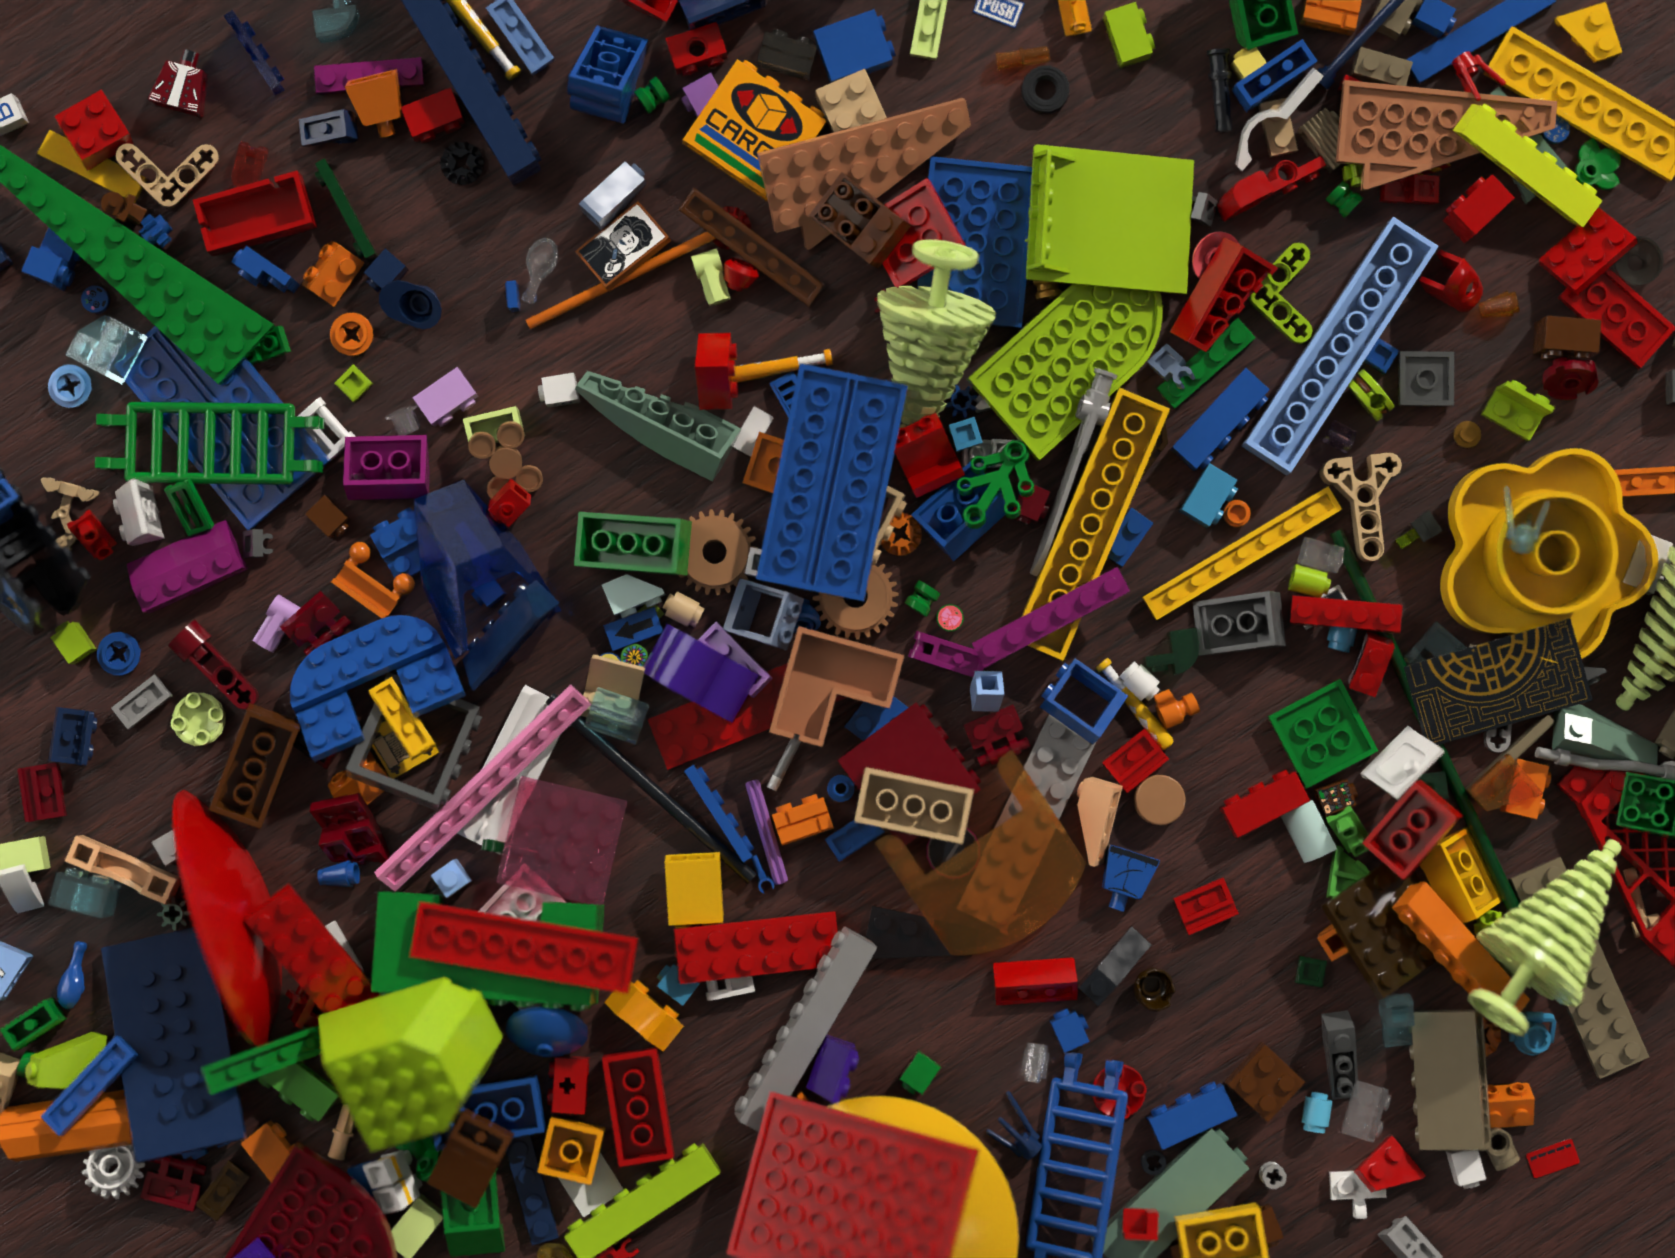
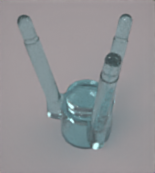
M1505 486L1504 497L1508 524L1507 538L1512 539L1511 549L1513 551L1529 553L1533 550L1534 541L1538 540L1539 531L1550 503L1548 501L1544 503L1534 529L1531 527L1532 514L1527 515L1525 524L1514 528L1510 489L1508 486Z

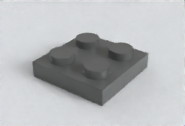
M1400 351L1398 353V406L1453 407L1454 352Z

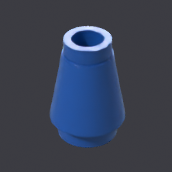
M348 860L319 869L317 873L318 882L321 886L353 887L354 884L360 882L359 866L356 862L351 863Z

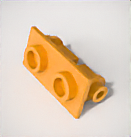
M1058 0L1065 37L1092 32L1086 0Z

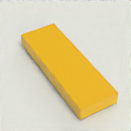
M392 677L368 691L411 760L435 747L431 736L419 718H415L408 701Z

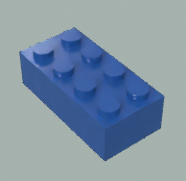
M538 1074L477 1085L449 1128L433 1134L435 1150H443L460 1115L465 1109L515 1134L513 1137L545 1132L547 1125Z

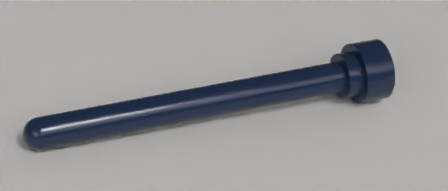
M1390 0L1328 67L1325 65L1322 69L1320 67L1317 69L1324 76L1319 82L1327 90L1335 83L1336 73L1405 0Z

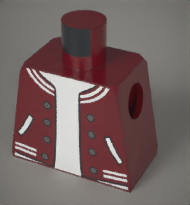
M184 49L180 63L167 60L150 92L148 100L156 106L203 118L208 77L202 69L196 68L199 54Z

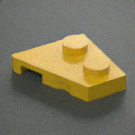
M1606 2L1554 19L1555 24L1558 27L1562 26L1572 37L1571 40L1577 46L1582 47L1585 50V54L1594 63L1622 53Z

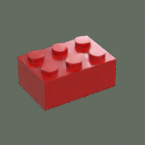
M1420 779L1412 784L1362 844L1405 880L1413 874L1463 815Z

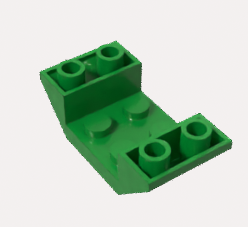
M496 1171L477 1208L441 1191L444 1231L450 1257L505 1252L503 1224H500Z

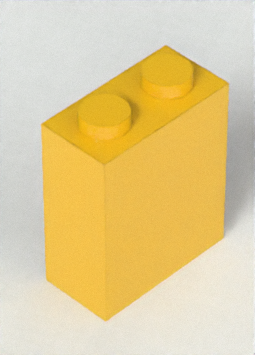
M720 852L666 855L665 875L669 925H675L676 928L691 927V924H702V926L723 923L724 911Z

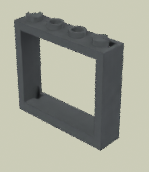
M388 672L385 680L392 677L399 689L404 690L399 676ZM461 699L444 705L467 714V717L434 794L363 768L384 719L375 703L362 730L365 740L356 744L346 767L347 777L439 811L441 804L446 805L447 800L450 798L452 790L448 788L451 781H456L462 769V765H459L462 755L467 756L472 745V741L469 740L472 731L477 732L482 720V716H479L480 707Z

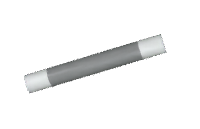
M795 734L794 739H790L767 785L768 788L777 791L801 743L799 741L800 735Z

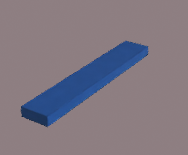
M1505 0L1406 59L1413 62L1410 73L1417 84H1420L1452 65V61L1460 54L1467 51L1474 52L1507 32L1511 26L1519 25L1554 4L1557 0Z

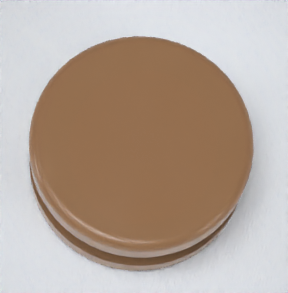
M1153 775L1139 783L1135 790L1133 801L1136 812L1144 821L1154 825H1167L1180 817L1184 810L1186 799L1182 786L1175 779L1166 775Z

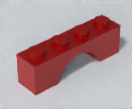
M1292 595L1290 624L1352 628L1400 634L1403 605Z

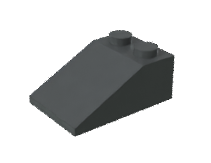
M1265 591L1193 602L1199 656L1286 646L1280 592Z

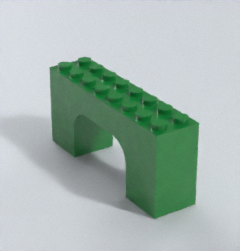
M391 891L378 892L371 991L379 992V997L445 977L452 980L451 984L472 991V989L480 991L483 998L488 999V1004L505 1005L509 1004V1000L516 1001L515 1006L532 1007L536 1006V1002H542L544 1008L559 1009L564 1004H570L571 1010L591 1009V1005L598 1004L599 989L410 957L419 902L442 905L443 895ZM542 902L541 922L603 932L605 905Z

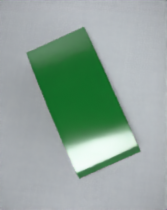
M274 327L246 357L252 365L291 352L284 327Z

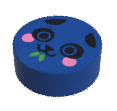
M90 286L82 293L81 302L86 310L99 314L106 311L109 307L110 296L102 287Z

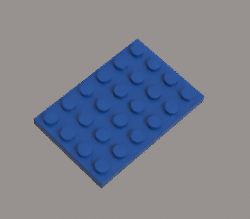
M931 156L928 179L933 184L966 246L975 250L979 255L978 262L974 267L965 270L951 269L948 290L976 298L992 307L996 314L990 326L1021 329L1027 281L1028 242H1025V239L1028 238L1029 230L1028 213L1032 167ZM934 269L918 279L917 289L918 286H932Z

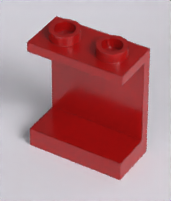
M937 413L924 416L911 425L899 428L894 453L916 498L965 475Z

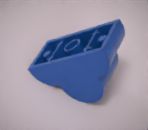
M597 25L568 78L567 93L571 95L570 109L623 124L631 108L637 79L646 54L648 39Z

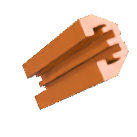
M124 1090L102 1093L63 1136H58L40 1117L55 1100L9 1106L0 1114V1146L7 1158L13 1161L133 1145Z

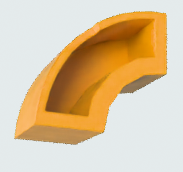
M640 981L631 982L629 994L613 991L604 1003L618 1017L663 1052L684 1027L676 1019L679 1014L666 1004L663 1007L647 994L649 989Z

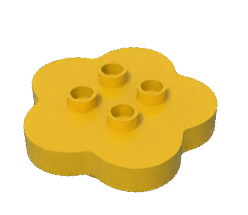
M1578 448L1555 451L1540 457L1528 468L1506 463L1484 466L1464 476L1451 494L1448 505V521L1455 540V549L1448 557L1442 570L1440 591L1443 603L1449 614L1459 624L1470 630L1481 633H1506L1511 636L1570 618L1582 659L1593 652L1604 639L1612 613L1640 599L1649 590L1656 577L1658 551L1655 541L1641 522L1624 511L1622 488L1617 474L1604 458L1594 452ZM1640 540L1645 548L1646 568L1641 583L1637 587H1633L1623 583V579L1637 543Z

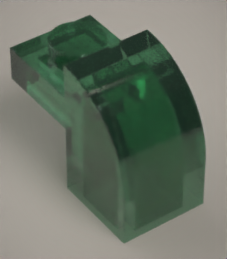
M1197 628L1167 632L1170 653L1143 657L1145 668L1151 667L1152 672L1168 670V665H1172L1173 675H1176L1192 667L1199 654Z

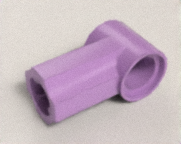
M277 595L267 610L265 621L252 641L274 653L285 635L280 626L301 607L283 596Z

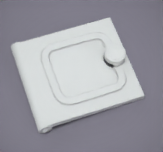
M1407 726L1360 774L1362 778L1369 779L1391 796L1398 799L1445 751Z

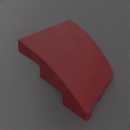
M360 793L311 803L309 812L322 827L318 845L331 862L342 863L349 860L351 863L356 862L359 865H364L366 861L384 863L390 858V853L379 825Z

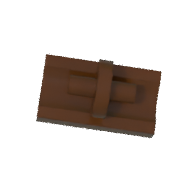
M108 192L101 198L100 202L101 209L107 215L114 216L113 219L120 224L127 222L135 227L141 223L147 209L134 203L136 197L131 194L122 197L117 192Z

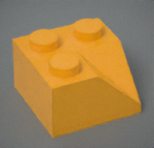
M553 1115L550 1118L538 1173L591 1185L606 1128Z

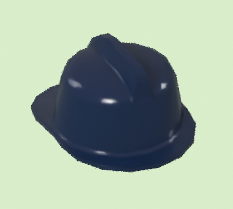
M396 280L383 286L379 293L381 309L387 316L415 328L429 329L435 326L441 318L442 308L436 293L428 286Z

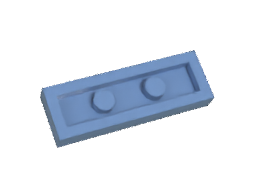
M496 0L486 7L532 75L555 61L514 0Z

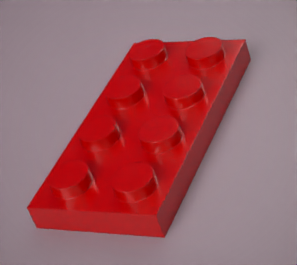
M1609 268L1577 296L1566 288L1558 297L1580 318L1601 320L1600 336L1638 369L1648 361L1675 330V326Z

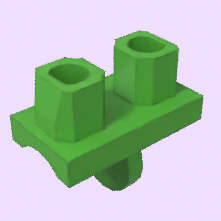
M1351 806L1338 811L1337 815L1326 818L1348 853L1352 852L1354 857H1357L1369 850L1362 844L1369 836V833Z

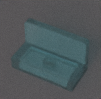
M598 687L584 727L636 744L649 705Z

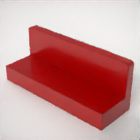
M1072 957L993 964L996 1005L1077 1000V975L1075 960Z

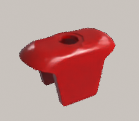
M1439 249L1437 252L1438 258L1446 268L1453 271L1446 285L1444 286L1423 276L1419 279V283L1429 295L1459 312H1469L1479 303L1482 297V282L1476 271L1464 258ZM1473 282L1471 291L1466 295L1468 286Z

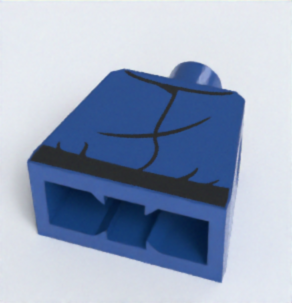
M1108 844L1102 888L1113 891L1108 907L1124 912L1128 897L1141 900L1160 860Z

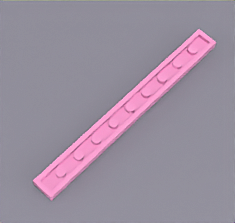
M572 685L566 688L455 794L446 805L375 871L376 877L396 892L591 706L588 699Z

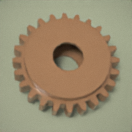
M710 509L709 516L705 517L701 511L699 512L700 519L695 520L692 516L689 517L690 521H692L687 573L689 579L686 585L690 586L695 583V591L699 592L703 587L705 588L706 595H709L711 589H713L717 596H720L721 589L724 588L729 594L731 593L730 586L734 585L737 587L740 578L749 580L745 575L750 547L758 549V547L751 546L750 544L756 540L755 536H747L751 528L746 527L743 529L741 526L744 520L740 519L735 522V514L733 513L727 518L725 517L724 510H721L719 516H715L713 509ZM720 542L726 547V556L722 562L712 564L705 560L703 551L708 543Z
M885 564L879 567L871 565L866 589L867 601L862 607L852 608L845 603L844 597L819 592L818 596L813 597V601H819L820 604L815 609L823 613L820 616V620H828L827 629L834 626L836 628L835 635L844 631L845 639L849 638L850 633H855L856 640H859L860 633H865L866 637L869 638L870 630L873 629L876 633L880 632L878 625L882 624L887 627L886 616L894 617V614L889 611L890 608L898 606L896 602L892 601V598L899 596V593L892 592L891 588L895 587L897 583L889 582L888 579L892 576V573L884 574Z

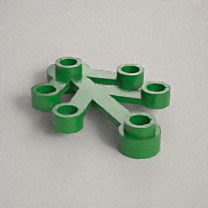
M1012 440L1005 445L1002 452L984 457H973L971 460V470L979 476L972 478L962 477L958 480L957 489L959 494L963 496L972 494L975 488L989 485L977 505H970L964 510V522L969 528L978 529L985 524V513L1000 489L1005 501V515L1010 519L1020 516L1021 507L1015 499L1009 480V475L1013 468H1015L1019 479V494L1023 497H1030L1035 491L1034 483L1029 479L1025 466L1030 453L1023 442ZM1016 452L1021 454L1018 457L1011 456L1013 453ZM979 462L984 464L980 468L974 466L976 463ZM1003 463L998 471L983 474L988 466ZM963 484L970 485V487L967 489L961 488ZM1024 485L1031 487L1029 490L1021 489ZM1010 507L1017 508V510L1014 512L1008 511ZM973 517L980 518V520L976 522L970 521Z

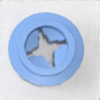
M61 366L49 378V394L53 401L60 406L66 408L79 407L88 400L92 391L91 378L79 366ZM66 376L71 382L79 383L77 384L78 386L74 387V395L68 390L63 391L64 387L67 386L68 380Z

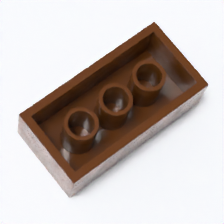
M249 703L209 810L261 829L299 731V721Z

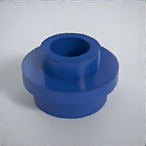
M837 775L829 781L827 791L833 800L844 802L852 797L854 784L849 777ZM839 783H843L846 786V791L843 794H839L835 790L836 785Z

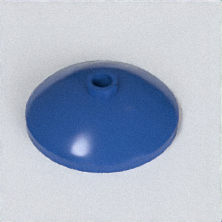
M544 1007L526 1008L513 1013L508 1018L505 1028L507 1037L515 1046L540 1057H557L570 1054L582 1047L588 1037V1028L579 1017L561 1009Z

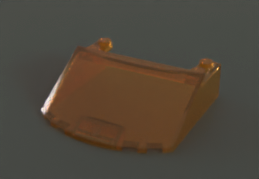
M1012 750L1005 753L999 760L998 772L1023 809L925 875L899 837L886 835L875 841V844L950 955L965 956L991 952L1009 946L1030 935L1051 919L1065 904L1075 890L1086 866V862L1050 805Z

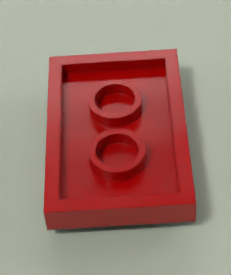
M1598 208L1584 227L1577 226L1539 259V264L1577 296L1638 242L1633 234L1601 208Z

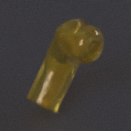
M560 1243L543 1244L537 1251V1258H574L567 1248Z

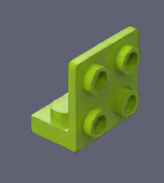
M1515 380L1511 382L1506 381L1496 387L1481 415L1522 439L1530 441L1542 418L1551 414L1555 407L1549 404L1550 400L1540 394H1535L1534 396L1525 391L1527 387Z

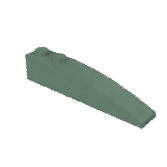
M590 371L584 374L575 387V390L593 407L634 439L663 457L712 482L723 467L741 432V428L705 410H700L694 404L685 402L683 406L671 402V397L662 394L660 398L645 394V389L637 386L635 388H626L622 386L621 381Z

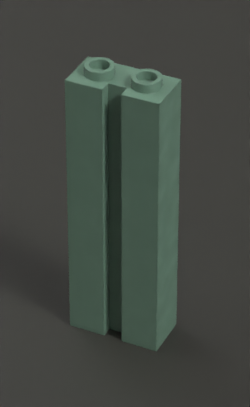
M1219 1127L1215 1130L1209 1128L1201 1132L1165 1166L1162 1173L1156 1175L1108 1221L1103 1250L1107 1258H1156L1178 1237L1174 1216L1207 1210L1250 1169L1245 1164L1248 1158L1237 1147L1232 1150L1226 1144L1229 1138ZM1123 1209H1156L1159 1212L1158 1241L1124 1239L1122 1236Z

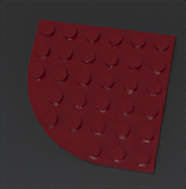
M297 1142L225 1257L233 1258L256 1238L263 1242L275 1258H397V1252L390 1226L382 1210L367 1190L347 1173L300 1142Z

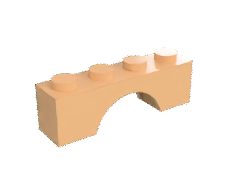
M84 835L75 836L65 859L66 862L84 870L119 881L135 889L140 894L163 904L171 903V898L176 895L182 878Z

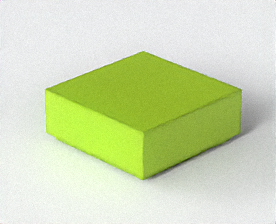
M354 364L334 383L354 403L373 385Z

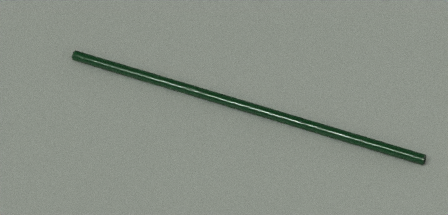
M1343 529L1331 533L1330 536L1361 601L1377 603ZM1376 632L1380 636L1393 640L1395 648L1390 663L1419 722L1404 667L1407 665L1392 633ZM1444 743L1437 745L1445 752L1436 761L1507 911L1518 908L1520 904Z

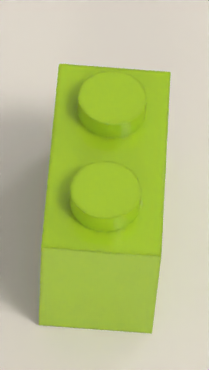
M1136 2L1106 11L1103 20L1119 68L1150 59L1153 53L1152 50L1155 49L1152 35L1150 33L1146 34L1143 25L1146 24V17L1143 9H1138Z

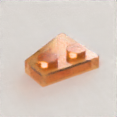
M1505 754L1467 789V792L1485 811L1498 809L1507 804H1515L1531 797H1539L1543 794L1510 754Z

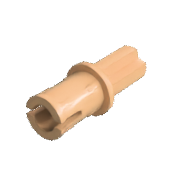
M346 1104L342 1106L337 1126L332 1130L334 1136L327 1155L336 1160H345L350 1137L354 1136L352 1129L355 1121Z

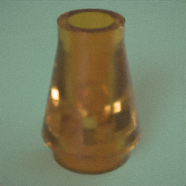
M1507 290L1484 302L1478 303L1482 319L1487 317H1512L1514 313L1520 312L1515 291L1508 292Z

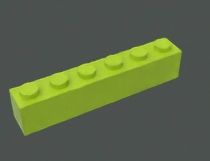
M695 1143L691 1144L681 1151L684 1156L674 1161L672 1158L665 1161L659 1166L661 1171L653 1176L650 1173L644 1175L636 1181L638 1186L631 1191H628L627 1188L623 1189L613 1196L614 1202L608 1206L602 1203L590 1211L592 1216L584 1222L579 1218L567 1227L569 1232L564 1237L578 1258H593L719 1175L721 1170L704 1143L699 1146Z

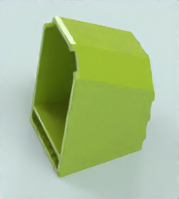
M443 977L319 1015L323 1063L371 1152L442 1132L449 1128L487 1071L503 1037L480 991L472 989V991L451 984L452 980Z

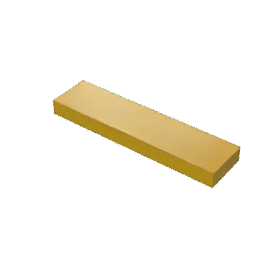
M51 130L48 131L37 153L112 192L119 193L122 197L127 194L135 196L134 203L143 189L119 164L109 159L87 171L68 140ZM140 175L141 180L146 183L147 179Z

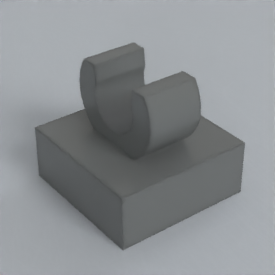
M1198 192L1197 197L1192 196V203L1195 205L1191 211V219L1202 226L1211 227L1218 201L1208 193Z
M263 529L243 531V558H258L273 553V549L263 547L264 539H272L273 535L269 533L263 534Z

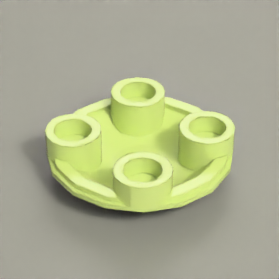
M191 692L181 699L174 709L171 720V727L176 735L184 743L193 746H205L214 742L222 734L226 724L225 711L222 704L214 696Z

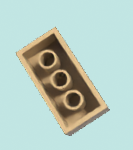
M865 767L854 822L963 844L974 790Z

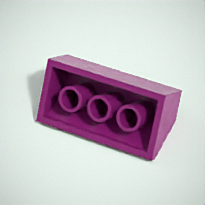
M227 520L215 524L212 529L181 539L127 564L134 594L142 612L149 614L248 570Z

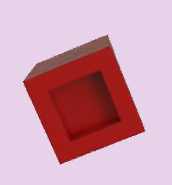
M1124 1208L1122 1222L1123 1238L1158 1241L1159 1212L1156 1209Z

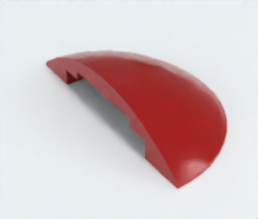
M186 790L179 791L173 801V832L179 869L190 913L205 959L220 996L244 1039L255 1048L268 1043L278 1013L282 987V964L245 922L244 918L268 900L270 894L253 858L234 831L193 794Z

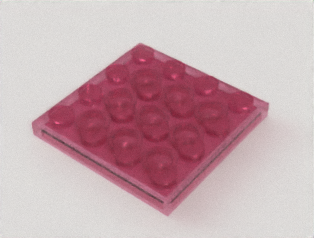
M520 776L495 883L586 904L603 905L627 801Z

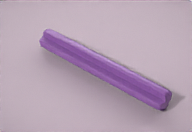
M757 779L749 781L745 786L775 885L786 883L788 877L760 781Z

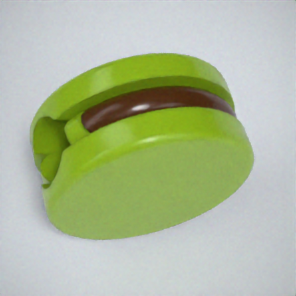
M1362 369L1357 373L1358 376H1354L1347 387L1364 409L1376 421H1379L1387 413V410L1390 412L1395 406L1379 384L1368 372Z

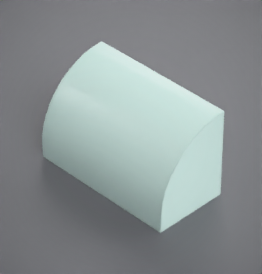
M1313 800L1281 815L1304 863L1320 858L1337 849Z

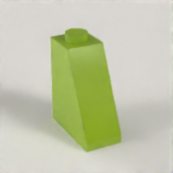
M90 1032L31 1055L30 1063L27 1064L25 1071L26 1078L28 1079L27 1083L36 1087L67 1089L106 1047L107 1036L98 1032Z

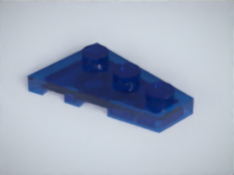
M233 10L225 14L224 17L228 24L237 33L239 41L252 57V61L273 93L277 95L285 89L280 82L285 79L276 66L271 68L268 64L267 59L270 58V55L262 43L258 46L252 38L256 33L249 22L243 23Z

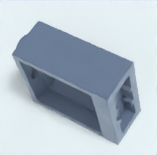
M740 578L722 630L787 650L793 637L798 616L801 613L804 598ZM761 594L783 599L770 637L749 631Z

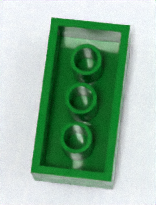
M1229 0L1237 42L1247 50L1298 34L1292 0Z
M579 512L574 566L687 576L692 521L676 518Z

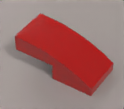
M1415 174L1381 185L1380 202L1439 203V176Z

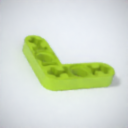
M1303 243L1292 244L1273 263L1274 266L1282 268L1286 272L1285 281L1276 282L1273 280L1272 275L1268 274L1261 282L1262 288L1266 290L1264 296L1269 301L1273 297L1277 301L1272 303L1268 310H1266L1264 306L1268 303L1264 299L1256 300L1254 298L1256 296L1255 293H1252L1248 298L1249 302L1294 344H1303L1308 341L1312 335V326L1279 292L1310 259V250ZM1292 250L1295 252L1301 250L1303 252L1301 256L1303 261L1298 259L1291 266V268L1295 269L1292 272L1290 267L1281 262V260L1284 259L1287 263L1293 257ZM1274 307H1285L1287 310L1286 319H1275L1272 313ZM1294 316L1296 320L1292 323L1298 328L1304 326L1305 330L1303 333L1306 336L1300 335L1295 337L1294 333L1296 330L1291 325L1287 329L1283 325Z

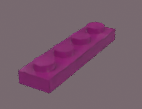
M418 57L314 66L317 95L346 93L345 85L347 81L394 69L398 70L400 88L425 86L423 59Z

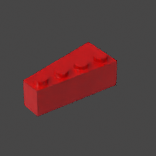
M1224 237L1170 332L1207 352L1229 326L1228 321L1236 313L1239 314L1244 309L1245 305L1243 303L1252 293L1256 294L1262 288L1261 282L1268 274L1273 275L1278 267L1244 246Z

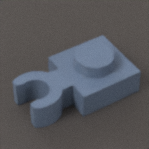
M1167 343L1147 361L1148 365L1166 382L1173 378L1179 389L1183 390L1185 388L1181 381L1182 377L1189 376L1190 379H1195L1192 370L1185 366L1184 358Z

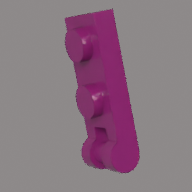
M919 631L915 632L913 639L916 641L913 649L909 651V658L972 678L975 671H983L984 666L975 649ZM926 643L934 645L931 655L923 653Z

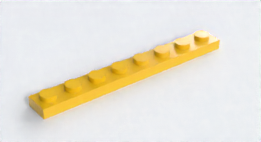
M1328 486L1143 596L1142 599L1154 619L1158 620L1339 512L1342 508Z

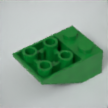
M1626 772L1616 826L1675 840V780Z

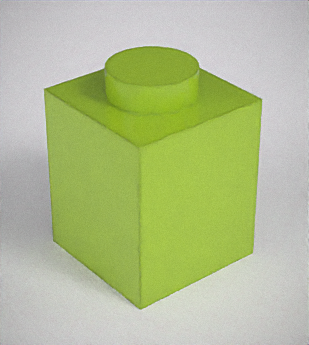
M69 621L62 623L55 629L56 634L50 637L68 664L76 665L97 650L84 629L77 622L69 623Z

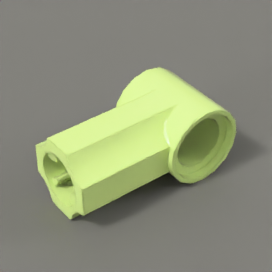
M717 248L691 256L697 277L701 280L708 305H717L730 300L731 298L722 273L724 269Z

